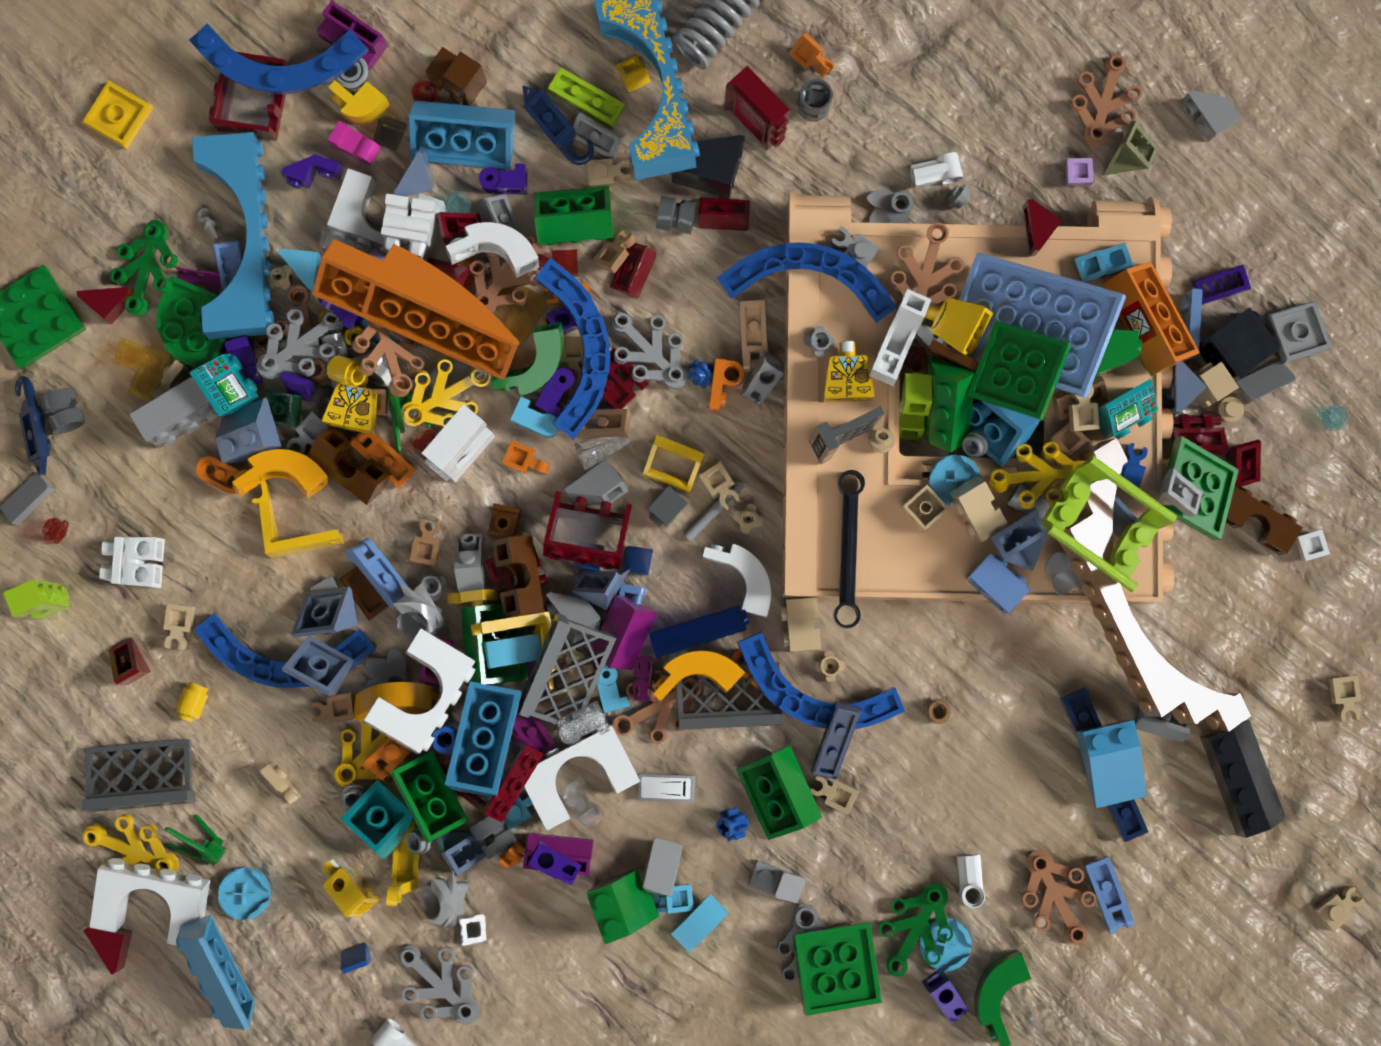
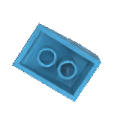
M1122 720L1076 731L1095 808L1146 797L1141 746L1134 720Z

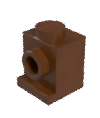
M493 504L487 533L493 536L492 541L516 536L521 514L519 508ZM502 519L507 520L505 528H499L498 526L499 521Z

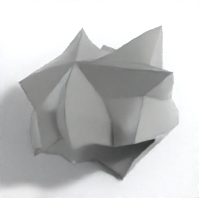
M399 582L404 597L393 603V605L398 609L396 612L397 628L404 632V636L414 638L420 629L433 636L435 634L449 635L447 623L441 615L443 608H439L434 604L423 584L420 583L412 590Z
M453 869L447 880L431 878V881L422 887L424 893L422 899L426 908L425 915L429 918L426 920L432 924L442 925L443 928L448 926L450 929H453L456 925L457 916L466 912L463 899L470 885L466 881H456Z

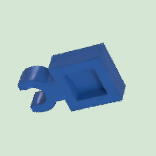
M1130 443L1125 449L1128 462L1123 464L1120 475L1140 488L1146 467L1139 465L1140 460L1147 456L1148 449L1142 448L1139 456L1133 453L1135 444Z

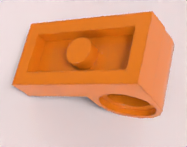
M716 358L709 413L719 414V408H725L727 392H722V388L735 389L742 384L744 370L739 363ZM728 370H734L738 373L739 377L735 381H729L725 378L724 374Z

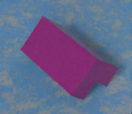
M331 0L322 12L325 19L316 30L318 36L330 45H333L351 29L369 50L362 58L367 63L368 71H370L388 47L383 35Z
M615 595L600 630L616 636V641L606 661V665L609 668L633 670L657 616L656 611L647 605L636 604L628 597ZM596 639L592 648L593 652L596 653L603 650L607 640Z
M538 833L528 834L523 869L537 870L528 865V861L539 840L555 850L580 863L582 867L578 875L589 876L594 840Z

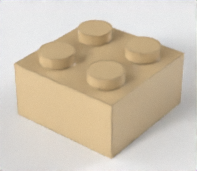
M928 485L924 486L901 507L922 532L927 530L949 510L947 505Z
M594 664L585 665L584 667L580 666L584 676L595 671ZM577 667L573 668L572 672L566 671L562 673L567 684L581 678ZM584 683L570 688L573 698L577 699L585 695L586 687ZM597 684L591 697L600 696ZM566 690L567 701L570 702L571 699Z

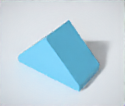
M279 250L278 253L305 286L313 292L322 259L321 255L313 251Z

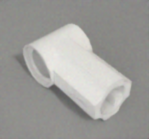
M956 152L943 154L937 157L936 160L910 166L911 180L915 188L940 182L942 184H951L963 179L961 165Z
M980 855L957 856L959 900L970 908H978L985 901ZM975 888L978 897L974 902L970 903L966 900L965 895L967 890Z
M390 1018L383 1023L370 1039L373 1046H418L405 1035L404 1029Z

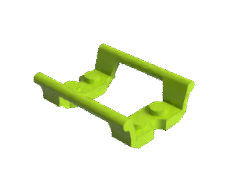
M1092 455L1086 462L1077 464L1069 473L1060 488L1064 493L1063 500L1061 502H1052L1043 517L1041 526L1047 529L1046 533L1124 588L1133 592L1138 584L1130 578L1140 562L1137 556L1138 549L1140 547H1149L1158 529L1172 524L1176 520L1177 515ZM1106 479L1148 508L1135 522L1128 524L1111 552L1110 564L1064 532L1066 527L1076 521L1088 501L1092 482Z

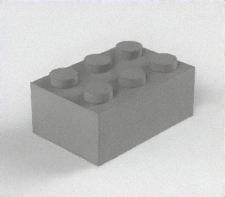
M190 377L129 414L145 441L160 448L173 445L177 442V437L184 433L190 434L200 427L199 424L205 420L211 421L219 417L193 377Z

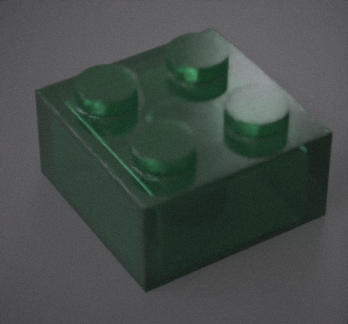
M267 390L266 398L274 423L282 426L298 427L303 395Z

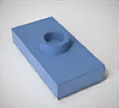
M238 240L213 244L223 291L235 277L243 260Z

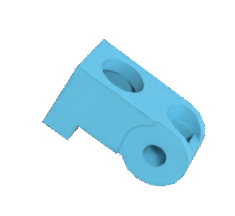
M521 397L510 419L511 422L545 438L555 437L559 433V429L552 424L556 417L549 413L541 414L530 409L531 401Z
M606 664L597 682L604 713L630 707L628 697H620L617 685V669L609 668Z

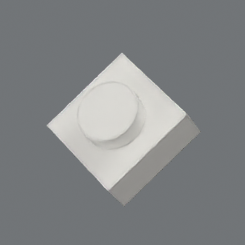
M1323 530L1298 536L1295 540L1302 562L1330 554Z

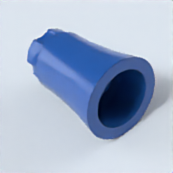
M448 720L444 722L441 728L437 727L434 730L432 737L435 739L432 745L436 751L446 756H452L460 724L459 721ZM446 734H450L452 736L451 743H446L444 741V736Z

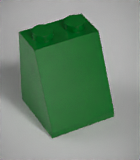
M1113 330L1095 377L1124 367L1138 358L1142 351V340L1139 339V331Z
M642 866L593 884L586 893L604 944L627 937L660 916L652 893H646L643 889L645 874Z

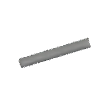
M736 481L735 485L729 490H734L739 494L744 489V486L739 481ZM729 497L726 500V504L728 505L734 498ZM719 499L683 534L690 542L724 509Z

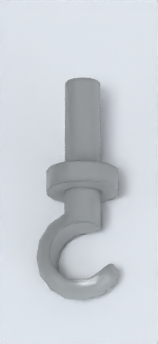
M200 208L196 215L197 219L200 222H205L203 227L206 231L210 232L214 242L219 241L220 238L215 230V221L210 220L209 217L201 218V213L208 211V208Z

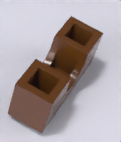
M331 426L315 439L307 457L312 459L325 473L367 505L381 494L391 473L372 458L362 466L355 464L348 453L351 441Z
M1234 487L1226 524L1236 529L1243 527L1250 516L1255 517L1262 525V533L1257 543L1277 555L1288 554L1303 527L1296 523L1297 520L1294 517L1275 511V507L1271 503L1264 500L1259 501L1252 497V492L1246 488Z
M515 536L492 541L496 567H507L514 577L512 589L500 593L504 619L543 613V598L533 536Z

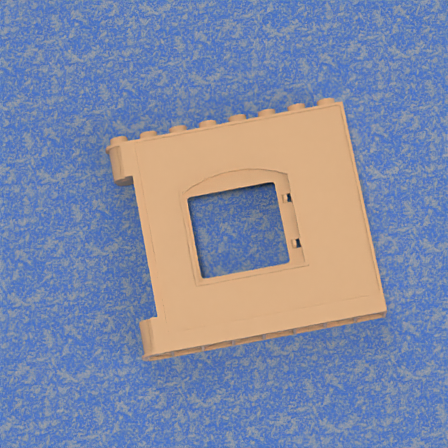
M788 190L786 243L803 242L819 244L845 253L846 250L844 248L837 249L830 243L832 238H835L837 241L844 240V236L838 232L840 227H844L849 231L851 238L855 239L859 233L879 247L878 252L867 266V269L882 284L897 307H899L903 296L898 287L894 286L890 281L893 272L897 270L903 271L906 274V283L911 291H917L918 285L905 262L898 258L897 250L902 245H909L913 249V256L922 270L930 242L927 238V230L932 224L851 222L850 196L795 195L794 190ZM1148 197L1146 202L1092 201L1087 218V227L1058 226L1036 256L1030 257L1025 226L944 224L948 228L949 235L946 241L940 243L933 273L946 266L952 258H960L964 263V268L961 272L951 274L929 287L926 297L928 298L940 292L944 284L952 283L957 288V294L952 299L959 300L977 252L1082 282L1074 258L1099 249L1102 251L1124 242L1126 243L1133 266L1152 262L1165 288H1168L1172 278V262L1170 257H1161V238H1168L1172 225L1171 209L1169 207H1160L1157 197ZM934 229L932 235L934 238L939 239L942 236V232L939 229ZM902 248L900 254L903 258H908L910 251L907 248ZM953 261L951 268L954 271L959 270L960 263ZM807 269L786 270L782 598L839 599L843 495L838 490L837 482L845 471L856 470L863 475L865 487L858 498L855 599L990 602L965 579L987 555L992 554L995 556L997 554L1000 556L990 537L983 542L975 537L970 538L963 528L965 521L962 515L959 516L953 507L947 506L949 510L924 532L901 509L924 486H929V478H922V473H930L935 463L944 457L901 455L899 451L900 372L894 386L872 377L875 392L873 401L823 402L829 358L831 356H840L839 343L854 341L855 355L867 356L871 372L875 358L897 309L876 323L859 298L846 285L830 275ZM899 273L895 274L894 281L901 283L903 276ZM1119 273L1087 282V284L1104 288L1102 284ZM947 286L944 289V293L947 296H951L954 292L951 286ZM945 300L938 303L936 306L942 307ZM1117 319L1113 330H1126L1124 325ZM816 326L824 327L835 340L834 346L827 348L822 357H816L814 351L804 344V338L810 336ZM1138 355V358L1124 367L1101 375L1105 380L1108 401L1099 404L1098 408L1151 379L1158 411L1151 415L1153 420L1139 427L1136 423L1129 427L1131 433L1120 438L1118 441L1124 454L1127 445L1130 443L1135 444L1133 453L1139 456L1142 448L1148 449L1147 456L1140 460L1139 465L1146 467L1139 489L1157 500L1160 484L1165 477L1169 459H1162V439H1170L1173 431L1172 410L1170 408H1162V388H1170L1173 378V367L1150 376L1149 372L1142 365L1140 355ZM1055 388L1054 393H1057L1062 390ZM1053 398L1050 400L1043 419V446L1047 442H1052L1051 438L1070 421V417L1059 420L1055 415ZM880 406L882 407L885 414L872 430L885 428L893 433L895 443L890 450L885 453H877L872 450L868 441L872 431L870 430L839 445L832 458L820 465L809 443L817 426L827 422L830 429L833 430ZM1100 429L1081 431L1089 441L1070 458L1072 461H1081L1079 454L1106 440ZM967 457L974 461L979 468L981 479L986 481L995 498L991 503L994 508H1000L1008 525L1025 516L1006 504L1018 484H1010L1007 491L997 493L990 488L988 478L990 473L996 469L1005 470L1007 473L1037 470L1028 463L1019 461L1018 458H1011L1001 467L991 458ZM1044 457V458H1040V459L1043 460L1045 463H1047L1049 466H1050L1051 462L1054 461V460H1048V459H1046L1045 457ZM1058 464V465H1057L1056 467H1054L1053 469H1064V468H1063L1061 465ZM851 474L846 475L841 483L842 488L848 493H854L861 487L859 479ZM996 477V478H995V480H997V481H1000V480L1003 479V477ZM1065 480L1055 481L1042 495L1046 497V493L1050 489H1058ZM1038 482L1023 484L1032 489ZM1117 486L1115 497H1119L1137 518L1148 510L1146 506ZM1052 495L1050 497L1051 500H1057L1059 498V496ZM1174 522L1158 529L1149 547H1140L1138 549L1137 556L1140 562L1130 578L1138 586L1133 592H1130L1121 585L1128 604L1163 602V593L1172 592L1174 587V567L1171 562H1163V541L1170 542L1172 540ZM1113 532L1114 548L1117 541L1119 540V537ZM1047 534L1033 571L1007 562L1008 566L1006 568L1013 574H1020L1027 581L1026 586L1030 589L1020 602L1090 603L1088 597L1076 586L1063 595L1056 593L1053 587V574L1045 571V564L1051 555L1057 552L1063 553L1064 549L1060 546L1059 541Z

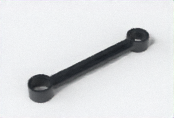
M856 470L845 471L837 482L838 490L843 495L840 595L839 605L833 611V619L836 625L844 629L856 626L861 618L860 609L855 604L858 498L865 487V479ZM848 474L856 476L860 481L861 487L854 493L846 492L841 485L843 478ZM846 605L852 607L856 613V620L849 625L841 624L837 618L839 609Z

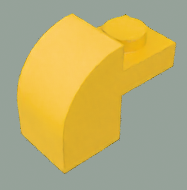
M335 80L328 87L333 95L331 97L332 101L342 108L340 112L343 117L353 124L365 125L372 123L390 106L387 98L368 81L354 96Z

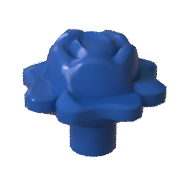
M696 359L688 365L690 369L688 377L694 385H700L704 389L707 385L712 384L711 377L714 368L710 363H701L700 360Z

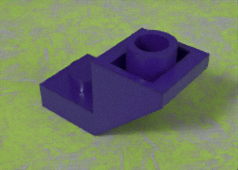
M315 154L282 168L281 174L287 180L286 183L297 189H301V186L310 189L316 172L326 179H332V177L341 179L344 170L340 163Z

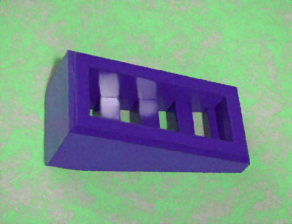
M1244 264L1193 281L1195 289H1202V305L1251 290ZM1233 274H1237L1241 287L1236 288L1232 277ZM1224 277H1227L1231 289L1229 291L1225 289L1222 280ZM1214 280L1218 282L1221 291L1219 294L1215 292L1212 282ZM1204 283L1208 284L1211 294L1207 298L1202 286Z
M282 372L281 380L291 396L307 402H313L319 386L317 385L318 383Z

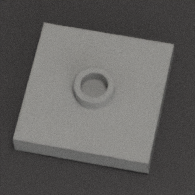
M1315 301L1266 316L1270 331L1278 339L1277 344L1280 346L1278 352L1283 364L1333 348Z

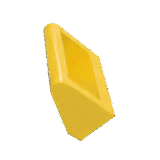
M657 435L642 475L690 494L705 453ZM661 450L694 463L695 466L689 482L651 468L657 451Z

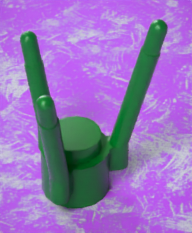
M389 390L387 392L388 404L391 410L396 451L401 453L399 429L401 433L405 432L401 408L406 402L411 401L413 393H408L404 397H395ZM424 422L428 428L431 427V423Z
M194 815V819L213 840L212 842L207 839L203 845H200L170 827L165 828L166 832L198 850V853L173 843H168V848L198 859L206 865L210 863L215 866L226 851V848L222 846L224 840L219 838L199 815Z

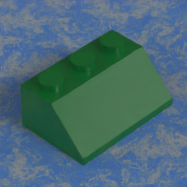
M609 186L534 192V220L538 244L554 245L559 242L578 243L582 240L613 238Z
M931 356L929 359L928 375H932V405L929 415L924 416V430L930 445L951 453L962 446L965 436L970 433L973 398L967 396L975 372Z
M502 604L461 608L464 653L475 661L472 668L476 669L467 686H469L470 681L493 684L528 680L526 662L488 668L484 642L524 636L523 627L472 636L471 625L484 621L504 619Z
M790 745L736 769L768 840L803 829L822 818Z
M433 751L390 772L426 843L469 821L454 791L445 785L446 775Z

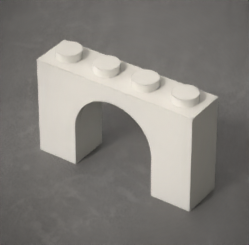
M348 169L327 226L333 232L332 235L340 239L347 240L350 237L356 239V243L361 246L371 248V245L381 248L380 251L386 254L384 252V239L381 232H377L369 227L366 220L367 207L376 183L372 176ZM419 193L418 199L435 201L439 208L438 213L446 212L447 207L444 201ZM436 218V223L431 238V246L430 248H426V251L422 258L425 261H427L430 256L432 247L434 245L436 236L440 228L438 218ZM401 244V245H400V247H402V248H404L405 250L408 251L409 245H407V244Z
M463 404L422 452L427 458L424 463L446 482L450 478L457 482L494 439L495 435L486 427L487 424Z
M423 629L417 632L405 654L431 669L437 676L440 694L436 704L428 712L415 715L405 713L378 697L363 720L367 725L416 754H420L422 750L427 752L435 739L431 734L436 727L441 728L448 717V714L445 713L449 704L453 706L456 704L462 694L458 689L463 681L469 682L476 670L472 668L475 663L473 659Z
M602 724L592 729V736L584 740L581 737L576 743L568 744L569 748L561 752L556 748L544 754L546 760L538 763L524 788L546 831L570 819L557 793L555 782L558 770L567 760L575 757H587L596 761L605 772L615 794L640 782L612 725L606 728Z
M118 858L107 859L97 871L89 928L116 933L125 923L130 892L136 889H149L160 894L169 905L171 919L167 944L177 946L176 938L180 927L205 916L210 880L202 879L201 876L196 874H178L172 869L159 870L150 868L147 864L134 865L125 863L124 860Z

